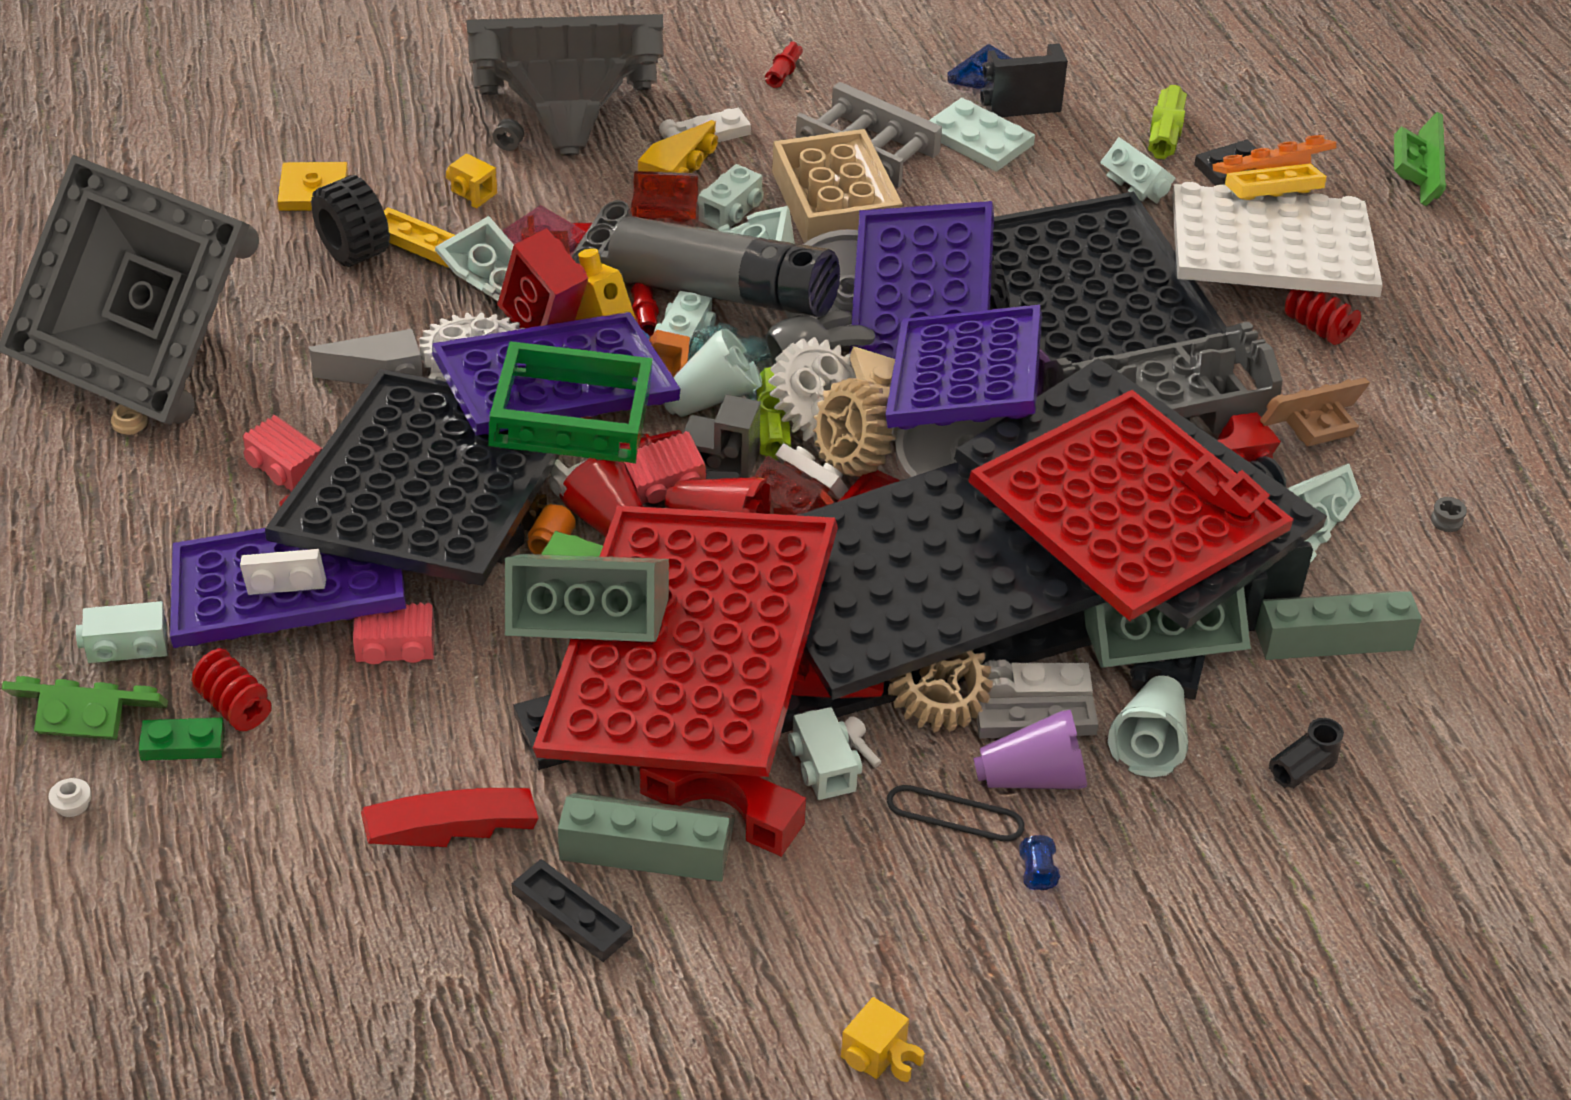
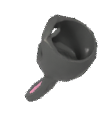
M833 310L825 316L816 319L808 315L786 318L770 328L766 334V343L772 362L776 364L775 358L790 344H796L803 338L808 342L815 337L819 345L823 341L828 340L832 350L838 345L841 347L870 345L875 341V332L863 325H849L852 324L851 313L843 310Z

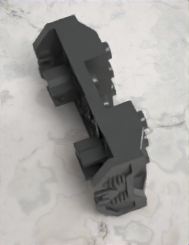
M1248 321L1226 327V333L1223 334L1217 333L1203 338L1112 356L1106 355L1077 363H1071L1067 358L1047 362L1044 364L1043 393L1099 358L1184 418L1199 416L1213 434H1218L1222 432L1233 415L1258 412L1262 417L1268 410L1266 408L1267 404L1274 397L1281 394L1283 380L1273 348L1265 343L1264 339L1257 340L1258 332L1256 330L1253 331V325ZM1240 363L1244 370L1250 374L1255 380L1256 390L1248 391L1233 373L1234 364Z

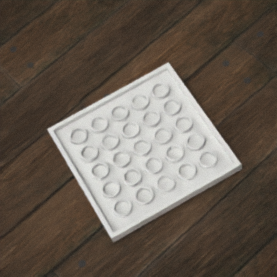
M1184 182L1182 185L1174 184L1172 198L1177 279L1373 297L1381 296L1383 285L1365 201L1352 196L1338 199L1329 198L1319 193L1304 196L1296 195L1294 192L1283 193L1282 196L1278 197L1264 195L1256 196L1252 200H1244L1238 198L1226 185L1204 187L1194 182Z

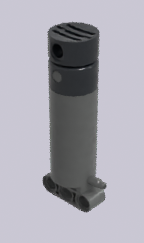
M622 200L609 202L601 209L571 255L572 259L580 264L578 254L581 251L597 249L601 263L618 269L624 283L634 285L641 283L656 289L673 292H691L711 297L712 299L819 318L825 316L832 308L840 284L839 259L836 253L830 249L802 244L795 245L790 242L633 217L628 204Z

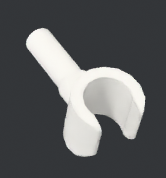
M849 717L844 723L848 731V744L850 748L854 747L874 768L878 767L881 764V760L865 744V741L861 739L866 733L865 725L858 718Z

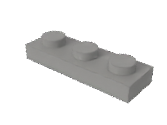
M1093 695L990 698L988 703L978 701L983 710L978 713L976 718L979 738H1003L1055 713L1071 710L1077 736L1097 735L1098 720Z

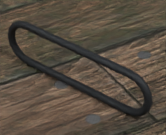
M912 785L896 786L887 795L889 809L902 817L1007 842L1019 838L1024 831L1025 823L1022 817L1006 808ZM901 791L916 792L1011 816L1018 822L1019 827L1014 834L1000 835L903 811L894 805L893 797Z

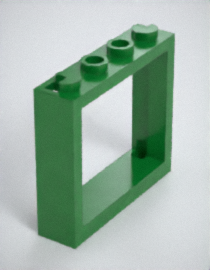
M510 341L489 416V446L636 464L651 386L653 358ZM518 363L526 364V368H518ZM515 376L635 390L629 424L508 410L506 408ZM634 377H637V378H638V379H637V382H636V381H633V378H634ZM500 429H509L508 435L499 434ZM620 442L630 443L629 448L631 449L619 448Z

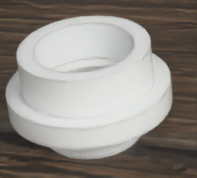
M77 778L61 780L49 792L51 807L65 817L80 815L87 809L91 800L89 785Z

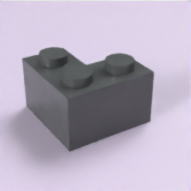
M725 395L716 419L696 415L690 416L684 432L688 431L705 463L706 470L735 471L739 473V478H749L759 456L761 401Z

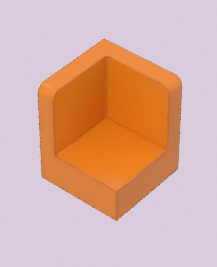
M656 330L650 337V343L674 377L688 362L690 337L662 330Z

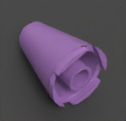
M1071 710L1055 713L981 747V756L973 758L978 781L986 780L988 788L1080 789L1087 787L1081 749H1079L1076 737L1077 731Z

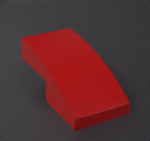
M1208 453L1188 468L1180 478L1189 488L1212 504L1245 518L1250 516L1270 497V494L1243 470L1233 477Z

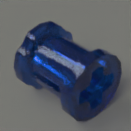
M1034 835L1024 839L1019 845V854L1025 860L1026 867L1023 882L1031 890H1048L1059 883L1060 871L1054 865L1053 859L1056 853V845L1054 840L1048 836Z

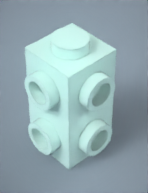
M1120 137L1117 138L1100 162L1109 169L1106 176L1120 186L1124 182L1130 184L1131 187L1128 191H1134L1142 202L1148 197L1157 204L1169 192L1171 184L1176 179L1168 171Z
M735 164L726 173L721 174L708 188L703 189L698 196V221L715 229L726 224L731 228L734 224L739 223L754 207H758L763 199L762 175L738 164Z
M679 291L674 302H670L667 305L665 319L655 327V331L662 330L690 337L688 361L704 345L707 332H712L714 329L716 313L712 312V298L696 293Z
M162 601L83 608L82 624L76 625V641L78 648H85L88 663L167 656L168 627Z
M832 707L794 715L793 732L788 734V743L794 757L799 756L801 760V773L805 785H812L818 800L856 792L857 774L862 773V763L857 750L852 751L848 744L849 737L845 723L843 721L838 722Z

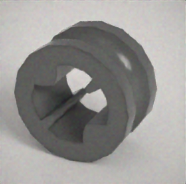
M503 119L492 134L493 140L499 148L512 151L522 141L524 129L513 119Z
M1442 497L1436 500L1434 504L1431 522L1436 528L1444 532L1458 531L1464 524L1467 507L1459 499Z

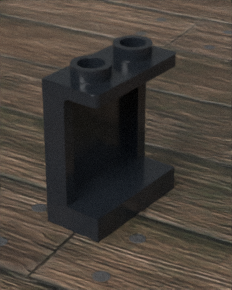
M1060 43L1048 44L1047 55L999 59L995 50L988 51L987 62H984L982 66L985 87L980 89L982 107L986 106L988 111L1000 117L1061 112L1068 60Z

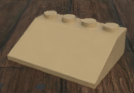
M865 129L773 141L772 173L804 243L830 231L858 230L859 210L903 207Z

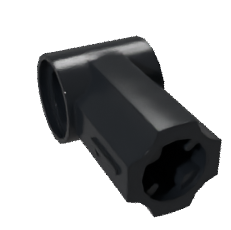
M1329 718L1313 720L1309 724L1305 735L1270 759L1269 769L1273 773L1275 781L1283 788L1291 787L1294 789L1318 770H1328L1334 767L1338 761L1344 735L1342 726Z

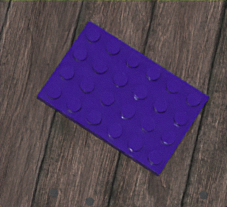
M992 201L859 210L851 325H863L872 329L875 332V341L870 345H851L850 354L854 346L895 359L902 319L990 310L994 206Z
M1040 304L902 319L886 409L887 427H898L907 430L925 424L947 426L956 421L972 420L973 422H985L991 418L1006 416L1019 419L1026 417L1028 414H1035L1042 323Z
M630 312L432 343V356L476 435L489 434V416L510 341L653 358L647 406L662 405L667 402L680 400L681 389ZM518 363V368H526V364ZM515 376L506 409L576 418L593 417L603 413L631 410L635 390ZM634 377V378H633V381H636V382H637V379H638V378H637V377ZM501 428V429H500V431L509 430V429H504V428Z
M265 528L173 543L171 642L173 648L197 646L207 642L225 639L233 640L248 635L274 633L289 628L314 626L319 623L342 619L350 620L360 616L390 613L395 610L406 609L403 569H394L389 566L320 553L326 576L325 589L248 595L240 567L242 555L308 549L289 547L266 541Z

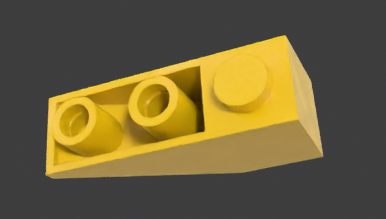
M710 120L653 143L638 160V186L672 197L680 187L686 185L688 178L695 170L701 167L705 158L715 151L718 144V136L715 135L716 121Z

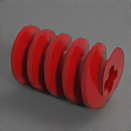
M1291 289L1285 302L1284 310L1286 315L1292 319L1295 318L1296 322L1301 325H1306L1307 329L1316 332L1323 339L1327 338V341L1331 344L1338 345L1346 341L1357 329L1361 321V312L1355 310L1351 313L1352 308L1348 303L1340 306V298L1333 297L1330 299L1331 295L1329 292L1319 293L1318 291Z
M218 648L210 651L195 666L191 679L193 688L217 712H220L223 718L229 721L236 730L245 732L254 729L272 711V703L267 699V689L262 684H258L257 679L253 675H249V672L243 666H240V663L235 658H232L226 649Z

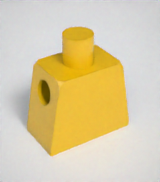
M597 249L581 251L578 254L580 265L584 268L589 279L575 320L630 312L636 320L619 270L602 264Z

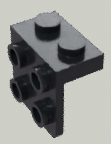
M1303 541L1295 549L1244 586L1249 631H1255L1263 599L1292 598L1302 595L1313 554L1310 542Z

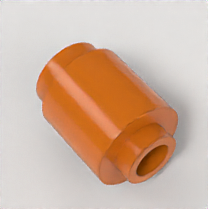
M550 504L543 508L528 533V547L532 553L541 555L555 531L571 535L576 526V520L570 510L556 504Z

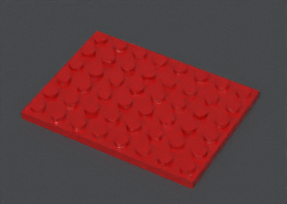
M617 506L599 557L669 559V598L657 641L570 639L533 745L536 758L769 777L838 529L836 518Z

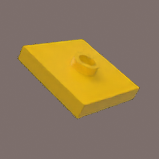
M347 162L283 163L277 201L279 211H312V193L320 187L347 177Z

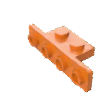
M1312 135L1306 137L1305 142L1299 144L1295 141L1278 144V149L1274 150L1269 148L1251 150V155L1245 157L1238 154L1223 157V162L1213 164V171L1227 174L1249 169L1251 171L1312 164L1311 154L1337 148L1336 141L1326 140L1324 135Z

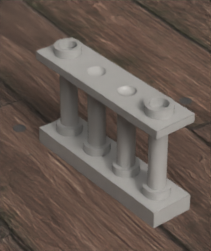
M842 82L837 83L833 87L832 108L816 120L802 113L797 115L796 138L865 128L878 133L871 142L893 186L897 188L902 185L903 163L918 151L934 158L940 153L942 126ZM840 117L853 122L843 131L830 126ZM890 140L904 145L894 155L881 149Z

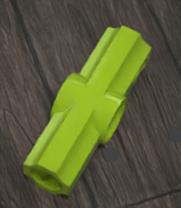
M1169 85L1168 88L1161 90L1158 104L1154 106L1148 151L1153 153L1154 158L1165 160L1168 156L1174 155L1178 137L1181 138L1187 94L1182 91L1181 86Z
M764 368L760 372L762 386L756 389V401H761L760 454L768 457L769 461L779 460L775 454L783 443L791 447L789 421H782L783 416L786 414L785 411L774 408L780 402L779 398L770 396V392L776 386L770 384L769 379L775 374L770 370L771 368Z

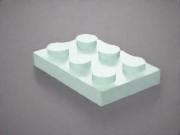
M960 98L928 120L942 126L941 144L996 172L1034 145L1035 134L964 98Z

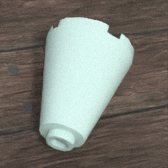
M725 328L717 331L673 377L681 391L679 401L664 403L669 413L672 415L677 413L680 417H684L722 403L725 395L740 397L754 392L762 386L757 366L754 361L748 363L744 355L747 352L746 348L729 329Z
M1156 676L1150 679L1118 714L1110 726L1108 746L1111 754L1117 762L1120 759L1129 766L1128 770L1132 773L1146 777L1166 776L1173 772V769L1182 763L1186 757L1188 734L1184 690L1181 684L1174 678Z

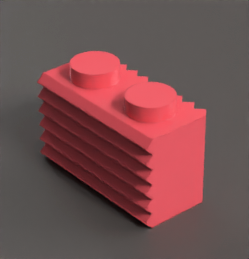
M273 415L271 419L267 418L266 422H261L260 426L256 425L255 429H250L249 433L245 432L243 435L245 447L243 453L248 464L253 468H261L276 485H284L291 492L323 449L276 415Z
M685 431L683 434L678 433L676 437L671 436L669 439L658 440L655 444L651 443L649 446L644 445L642 448H639L636 464L624 462L642 504L646 502L652 504L661 502L665 499L668 488L670 486L673 487L678 480L706 479L705 463L688 431Z
M421 602L418 605L411 603L410 605L406 604V609L355 617L353 645L356 662L379 664L383 661L405 660L406 662L416 663L424 659H434L435 628L432 604L429 602L425 605Z

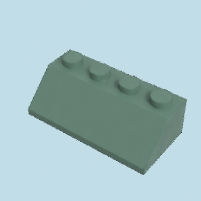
M520 554L505 558V636L657 641L669 598V559Z
M1244 587L1187 630L1155 607L1131 621L1127 620L1108 602L1084 610L1086 630L1101 667L1251 649Z
M1383 591L1263 599L1255 630L1265 660L1413 650L1422 618L1411 591Z
M575 792L566 797L558 826L559 860L722 882L735 822V813Z

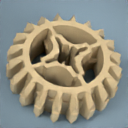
M848 378L838 383H832L830 390L823 391L824 400L817 402L819 414L813 416L817 420V426L812 431L817 433L818 438L814 445L821 448L819 458L825 459L826 463L834 466L843 475L862 476L877 471L879 465L885 464V455L892 453L889 445L890 441L896 439L892 434V428L887 427L886 421L889 396L883 394V387H879L866 379Z
M973 650L923 667L919 671L922 678L917 685L913 682L911 672L888 680L892 682L888 687V694L898 696L894 701V708L905 707L907 709L904 714L905 720L913 716L919 719L917 722L918 729L923 727L926 722L931 723L933 733L939 731L942 724L949 733L955 730L957 724L963 728L968 726L971 718L976 719L978 713L983 711L978 701L988 703L990 700L988 693L993 687V681L988 679L991 674V666L981 665L985 660V653L974 654ZM962 676L965 677L968 686V696L964 699L959 693L961 688L958 685V681Z

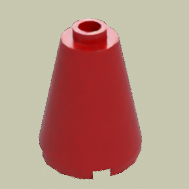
M589 458L570 473L563 483L566 487L565 493H559L560 499L569 510L605 538L617 506L643 507L624 462L597 461V459Z
M760 477L678 480L666 492L665 507L670 509L770 514L771 487L770 484L765 483L767 479Z

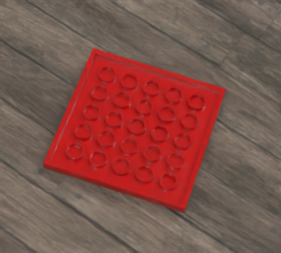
M1133 390L971 470L969 478L970 484L1129 621L1290 531L1294 520L1269 499L1250 516L1245 518L1212 504L1189 488L1180 478L1188 468L1206 453L1233 477L1237 473Z

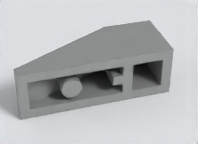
M412 329L309 347L313 378L369 385L380 369L423 377L421 354Z

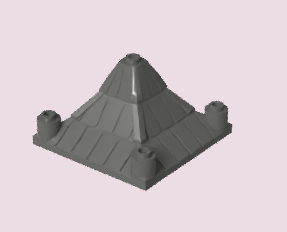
M663 14L467 20L469 62L472 63L473 88L479 89L481 95L498 94V89L504 87V80L507 81L509 87L536 112V116L550 139L553 148L560 150V154L563 156L579 155V150L586 148L590 133L599 115V110L623 83L624 77L627 78V84L633 85L634 90L651 89V84L657 83L656 64L658 63V58L664 56Z
M72 154L1 337L0 352L170 425L172 423H184L190 419L195 407L194 398L191 393L184 390L185 382L189 377L197 351L200 349L208 323L213 316L218 303V297L230 272L229 269L235 257L245 259L255 253L259 244V235L250 224Z

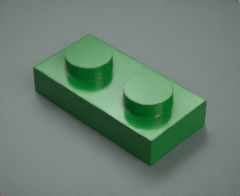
M223 717L142 720L138 749L140 760L222 758L225 733Z

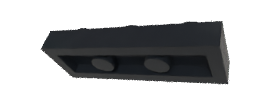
M542 859L511 883L513 895L602 962L607 960L633 937V928L630 924Z

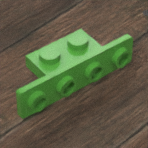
M1438 111L1419 130V136L1402 126L1394 134V171L1402 179L1411 180L1420 186V203L1424 206H1427L1433 199H1438L1446 188L1443 114Z
M17 676L16 682L3 681L2 690L11 696L39 699L34 731L38 734L117 740L122 705L167 708L168 700L157 693L158 689L150 686L136 685L133 687V691L118 690L119 686L115 684L96 682L94 683V688L79 687L80 683L77 681L56 679L55 685L40 684L41 680L38 678Z

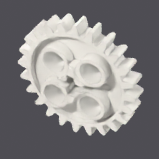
M466 313L465 318L452 315V321L440 319V325L430 324V330H424L423 337H420L421 360L424 361L425 368L431 367L432 373L441 372L432 356V343L519 330L520 323L510 324V318L508 317L497 320V314L484 318L483 313H479L477 317H472L469 313Z
M815 337L808 342L803 338L796 344H790L775 358L777 363L770 369L775 375L769 379V383L776 386L770 392V396L780 400L774 408L785 411L786 414L783 416L782 421L787 422L791 420L794 423L792 427L793 433L801 429L804 441H807L812 436L814 441L818 439L817 433L812 431L817 426V420L813 416L819 414L817 402L824 400L823 391L830 390L832 383H838L848 378H856L850 363V353L843 357L841 355V346L838 345L831 350L828 340L823 341L819 345Z

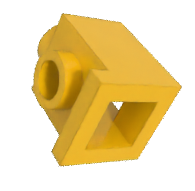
M466 153L451 163L446 170V179L451 181V191L470 200L471 206L476 209L497 194L496 167Z

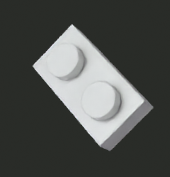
M783 443L775 454L786 469L837 500L849 490L841 480L843 474L838 469L828 463H825L823 467L814 462L815 457L800 446L794 450Z
M319 549L242 555L240 567L248 595L325 589L326 576Z

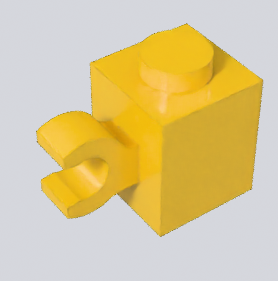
M875 997L870 999L844 1029L842 1034L841 1058L845 1059L853 1069L860 1072L864 1071L875 1079H878L891 1063L893 1075L900 1081L909 1082L912 1068L902 1062L911 1061L921 1067L924 1063L925 1053L920 1047L907 1043L909 1018Z

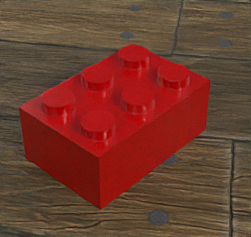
M546 228L514 244L497 305L510 318L512 323H520V329L575 321L589 278L584 268L576 263L567 253L563 243L555 238Z

